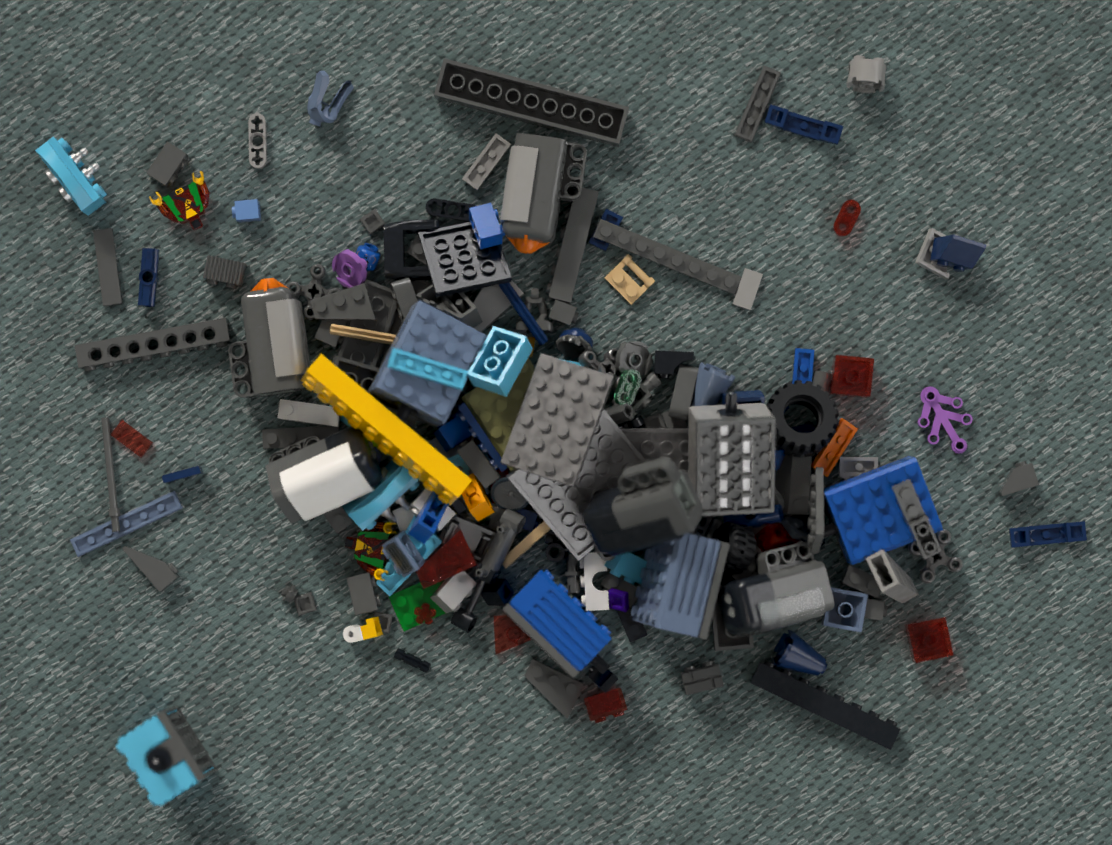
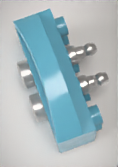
M53 136L35 151L49 168L45 173L54 185L58 183L62 185L58 190L67 202L73 200L79 209L89 216L106 203L103 197L107 193L98 183L92 184L96 180L92 174L98 171L100 166L94 163L91 167L81 170L80 167L84 165L81 159L88 154V150L82 148L80 152L70 155L69 152L73 149L69 143L63 138L57 140Z
M393 460L385 467H380L383 475L382 481L374 487L373 492L342 505L347 515L362 531L365 528L371 530L377 523L375 519L380 515L388 519L389 522H396L397 519L392 515L389 508L394 502L400 504L406 511L411 508L405 499L404 493L409 489L414 491L420 485L419 479L411 477L404 466L397 465Z

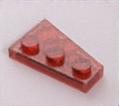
M462 530L458 531L416 571L423 589L477 565Z
M507 615L494 616L496 654L532 640Z

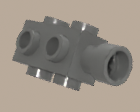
M652 372L646 377L647 380L644 383L640 381L637 383L631 382L623 396L619 394L612 400L611 403L613 405L611 408L627 403L632 406L634 411L633 417L635 418L638 415L637 411L641 407L646 408L652 402L651 398L653 396L650 392L654 388L657 389L662 382ZM641 393L643 395L642 399H636V394Z

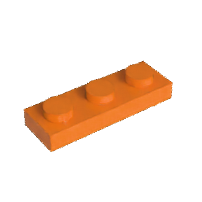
M841 418L834 436L827 446L823 447L818 453L811 467L813 469L816 467L824 468V476L828 477L858 429Z

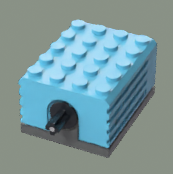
M178 705L162 710L151 719L145 721L144 724L121 736L116 745L120 754H125L127 757V765L130 770L137 773L139 785L143 789H147L149 793L148 799L153 806H162L218 770Z

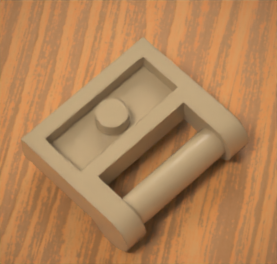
M629 254L604 278L630 305L655 282L652 277L650 278L632 260ZM627 265L645 284L640 287L622 269L624 266Z

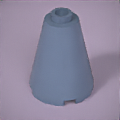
M701 362L691 406L717 405L722 398V393L729 389L736 377L732 374L730 376L726 375V371L708 363L705 365Z

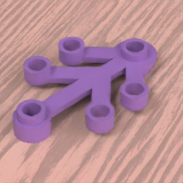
M934 387L924 388L920 394L924 405L917 424L921 428L929 426L928 416L932 407L935 417L931 433L927 437L928 443L934 445L939 442L938 433L942 424L952 441V451L957 454L965 452L967 449L966 441L958 437L948 419L961 422L963 425H969L972 423V416L970 414L962 415L943 410L939 404H948L952 408L958 409L963 405L962 399L940 395L939 391ZM929 392L934 395L932 400L927 398ZM955 399L959 400L960 405L958 407L954 406L953 401ZM964 416L969 417L970 421L968 423L963 421ZM921 419H926L927 424L925 426L920 424ZM931 435L936 436V442L930 441ZM958 442L963 444L962 449L956 447Z

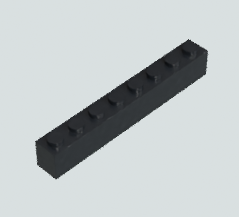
M766 660L764 663H758L749 683L883 747L892 749L900 732V728L896 727L898 723L888 718L885 722L879 719V714L871 710L866 713L861 710L863 706L854 702L849 705L844 702L845 698L840 695L826 694L827 689L818 685L814 688L809 685L810 681L799 677L797 680L791 677L793 673L783 668L780 672L774 669V664Z

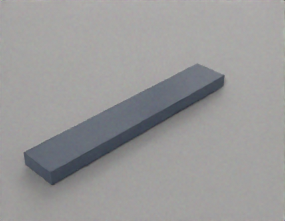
M173 491L119 516L120 532H112V523L109 521L70 539L77 557H80L183 509L176 492Z

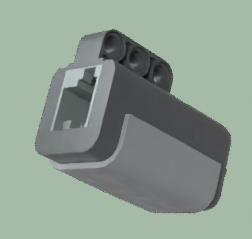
M524 133L516 134L515 146H511L500 222L503 225L505 237L518 252L532 254L544 246L551 245L556 237L561 200L576 202L581 198L587 162V150L583 145L569 143L565 139ZM576 150H581L584 155L581 158H575L573 153ZM573 169L581 171L578 177H572L570 173ZM570 188L578 189V194L575 196H570L567 192Z
M275 278L262 279L250 292L245 293L241 298L246 340L234 342L228 349L233 390L241 398L266 397L308 390L301 381L305 372L310 367L302 302L298 300L294 291ZM238 346H241L243 349V353L240 356L235 355V349ZM240 365L245 366V373L243 375H239L237 372ZM243 384L248 386L246 394L240 393V387Z

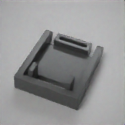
M455 514L453 518L459 522L451 521L442 540V543L447 544V546L440 544L439 550L477 566L478 563H482L496 534V530ZM481 537H483L487 542L481 554H478L474 551Z

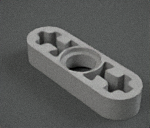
M254 113L248 120L249 162L253 168L262 169L267 164V123L262 114ZM257 117H259L260 121H263L259 124V130H263V133H252V130L256 131V125L252 124V122L256 121ZM260 136L263 138L261 146L253 145L254 137ZM252 149H263V152L259 151V156L263 159L260 165L253 161V159H256L257 153L256 151L252 152Z

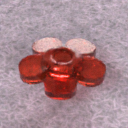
M423 603L422 609L420 607L414 609V614L419 615L416 617L418 624H422L424 620L427 625L433 622L432 617L436 615V610L434 608L429 609L430 605L428 603Z

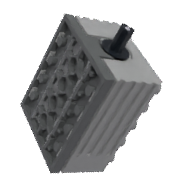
M728 392L725 393V405L689 407L688 476L702 504V516L774 512L776 419L766 404H737V393Z

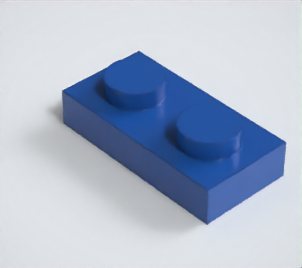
M795 348L792 384L795 380H801L803 384L806 381L812 382L815 350Z

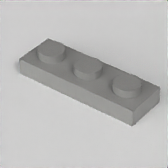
M495 133L462 180L478 191L511 144Z

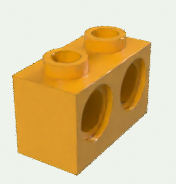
M472 473L468 476L472 481L462 492V496L470 513L477 521H480L493 514L494 510L482 483Z

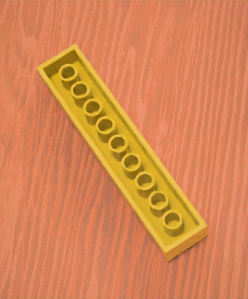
M321 354L307 369L301 379L306 389L309 391L313 390L318 394V398L323 403L330 404L333 407V411L337 415H343L348 419V423L353 428H359L367 440H373L378 445L380 451L391 455L393 461L401 467L404 466L411 477L422 481L423 486L428 491H434L441 502L451 505L471 483L472 480L324 355Z

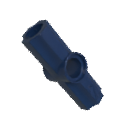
M142 248L138 306L155 307L159 249ZM152 273L153 280L148 283L145 282V275Z
M780 504L774 505V512L723 515L724 523L731 522L743 527L751 526L753 528H759L763 524L782 522V519H784V512Z

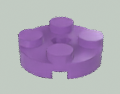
M348 249L333 258L332 269L333 272L336 271L338 275L337 280L346 288H351L365 282L367 277L366 260Z

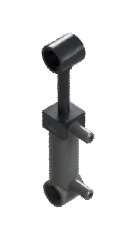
M505 510L499 522L500 526L497 527V532L482 563H478L473 573L480 580L466 609L460 607L453 614L451 624L467 633L474 628L477 616L472 612L486 583H496L501 573L500 568L516 535L522 530L526 517L513 510Z

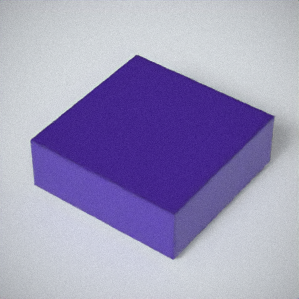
M611 588L608 591L609 608L623 612L628 611V592Z

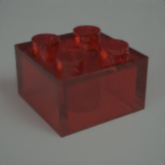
M835 355L833 357L830 394L860 398L871 397L874 359Z
M946 617L905 624L912 662L919 663L953 656Z

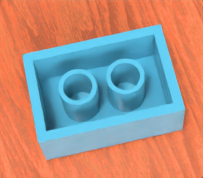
M493 326L468 370L467 376L473 386L506 397L533 347L526 336Z

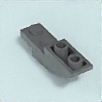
M907 479L892 486L897 505L923 559L941 552L940 545L929 519L924 513L911 480Z

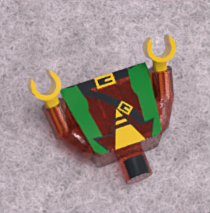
M200 171V178H196L193 173L192 178L194 182L164 197H161L160 193L156 192L158 199L152 200L149 196L151 203L156 205L164 217L174 223L180 222L183 225L189 222L193 230L203 227L199 216L206 213L205 209L209 205L210 195L204 181V173Z
M377 522L371 530L365 528L363 531H359L357 538L346 537L345 548L354 549V558L357 559V564L377 580L385 581L382 578V573L388 574V571L383 569L385 568L387 557L382 551L384 549L382 545L391 539V534L396 533V531L391 529V526L396 525V522Z

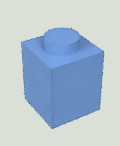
M258 199L234 201L235 206L232 207V216L236 218L237 222L261 220Z

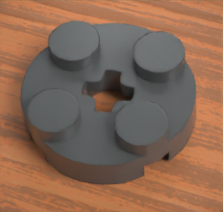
M640 341L623 342L616 354V371L628 379H639L642 375H646L652 365V356L649 354L647 345ZM633 355H635L634 358L637 359L636 363L632 364L631 358L633 357Z

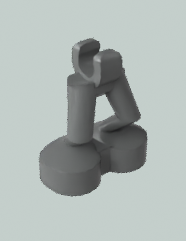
M532 288L531 297H526L524 304L529 312L532 305L537 304L540 316L536 322L544 333H552L553 323L545 320L548 315L545 299L539 297V289ZM523 320L516 323V330L531 333Z

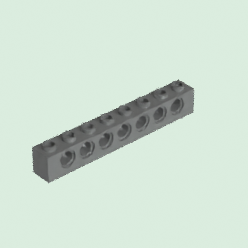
M221 318L74 346L78 368L84 369V372L96 370V366L103 365V368L114 367V363L122 362V365L132 364L134 359L141 358V361L152 360V356L159 355L160 358L170 357L173 352L187 354L190 353V349L195 348L198 351L208 350L211 345H216L217 348L228 346V342H232L228 319ZM209 330H214L215 337L212 340L206 339V333ZM194 333L196 341L189 344L187 337L189 334ZM171 337L177 338V344L174 347L168 345ZM153 340L158 342L156 350H151L149 347ZM133 344H138L140 347L136 354L131 353V346ZM115 347H119L121 350L118 357L112 356V350ZM95 351H101L102 357L98 361L93 359Z

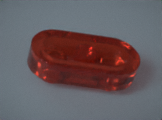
M847 200L842 205L833 224V231L836 235L845 237L851 233L861 212L860 204L857 201ZM852 207L854 212L848 213L847 208ZM844 224L846 226V230H840L839 225Z

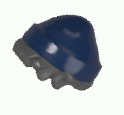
M571 328L561 333L558 340H556V347L564 358L569 357L573 361L578 359L585 351L593 352V340L585 330Z

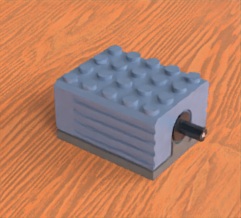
M419 300L409 308L368 393L399 408L396 417L403 423H406L409 415H412L435 428L445 424L461 390L387 368L392 348L468 371L488 336Z
M697 524L693 532L684 534L681 539L648 548L645 552L646 567H643L640 572L642 583L641 586L637 587L635 596L638 598L637 604L633 605L631 609L633 621L707 640L730 544L697 536Z

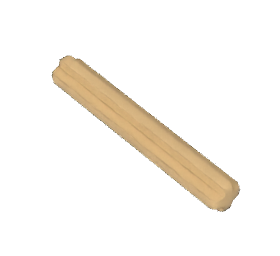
M331 324L330 334L385 344H392L396 336L395 334Z

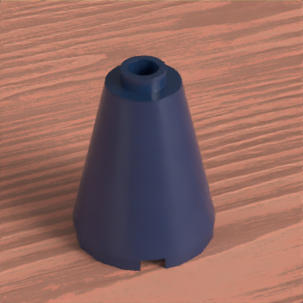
M788 630V634L785 632L782 634L774 648V651L777 652L776 656L771 658V662L775 666L816 676L820 673L823 674L827 668L826 659L791 630Z

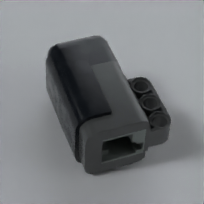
M663 457L626 468L618 480L619 487L598 492L593 496L583 512V521L599 552L617 556L681 539L684 534L694 531L703 514V508L684 469L677 470L670 458Z

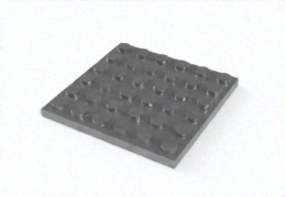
M603 409L575 488L516 468L507 475V478L579 561L595 548V543L583 521V512L593 496L598 492L619 487L618 480L626 468L647 461Z

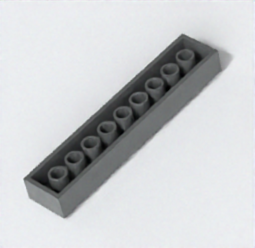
M445 58L443 59L434 97L437 100L615 147L620 145L629 111L627 106Z

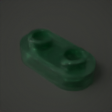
M627 369L622 373L614 393V400L617 405L625 403L631 405L634 402L641 383V375L637 370ZM629 375L631 376V381H630V382H628V376H629Z

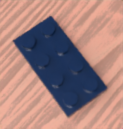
M463 402L458 405L460 409L457 411L463 422L468 421L470 424L468 430L474 438L478 436L481 441L478 444L485 454L489 452L492 457L489 461L495 470L500 469L502 472L507 469V465L501 463V456L466 404Z

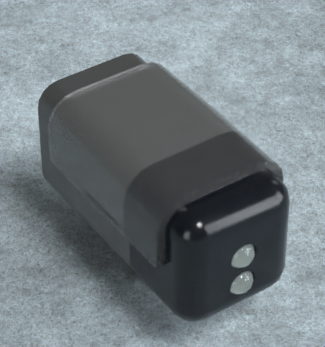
M806 542L759 553L755 559L758 575L724 583L719 586L717 594L727 631L740 637L760 634L821 617L825 612L832 610L835 604L826 567L823 561L814 559V555L811 554V546H807Z

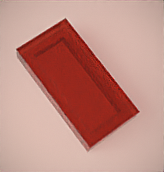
M121 420L111 433V436L141 458L153 444L151 440L124 420Z

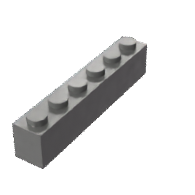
M583 188L581 198L576 202H572L571 209L566 210L564 220H568L566 228L562 227L560 238L563 241L561 246H557L555 257H558L557 265L553 264L550 275L554 277L552 283L548 282L546 294H549L548 298L551 300L556 299L571 304L599 191ZM578 189L572 190L570 196L577 195Z

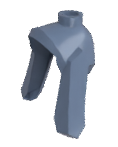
M319 71L316 74L313 92L307 104L310 124L320 126L321 122L333 123L336 120L344 101L354 88L350 80L343 83L331 104L328 105L322 99L329 84V75L326 71ZM344 84H348V85L341 91V89L343 88ZM335 101V103H334V105H333V107H332V110H331V112L329 113V108L331 107V105H332L333 102ZM321 103H323L324 105H326V107L324 108L323 111H321V108H322Z

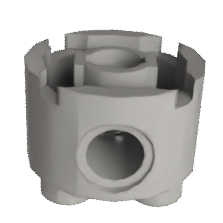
M861 55L854 56V60L849 62L847 87L850 88L852 86L853 91L862 93H875L876 89L882 92L885 89V72L887 69L884 59L878 57L865 59Z

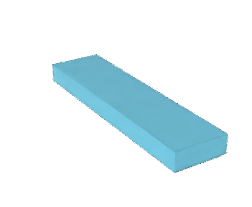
M392 348L387 368L458 390H463L468 373L466 370L396 348Z

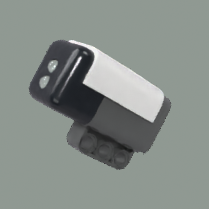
M352 426L322 440H319L316 436L301 440L273 453L269 458V464L265 465L273 499L291 524L302 519L308 521L373 492L374 487L381 483L383 477L373 442L367 440L359 428L355 429Z

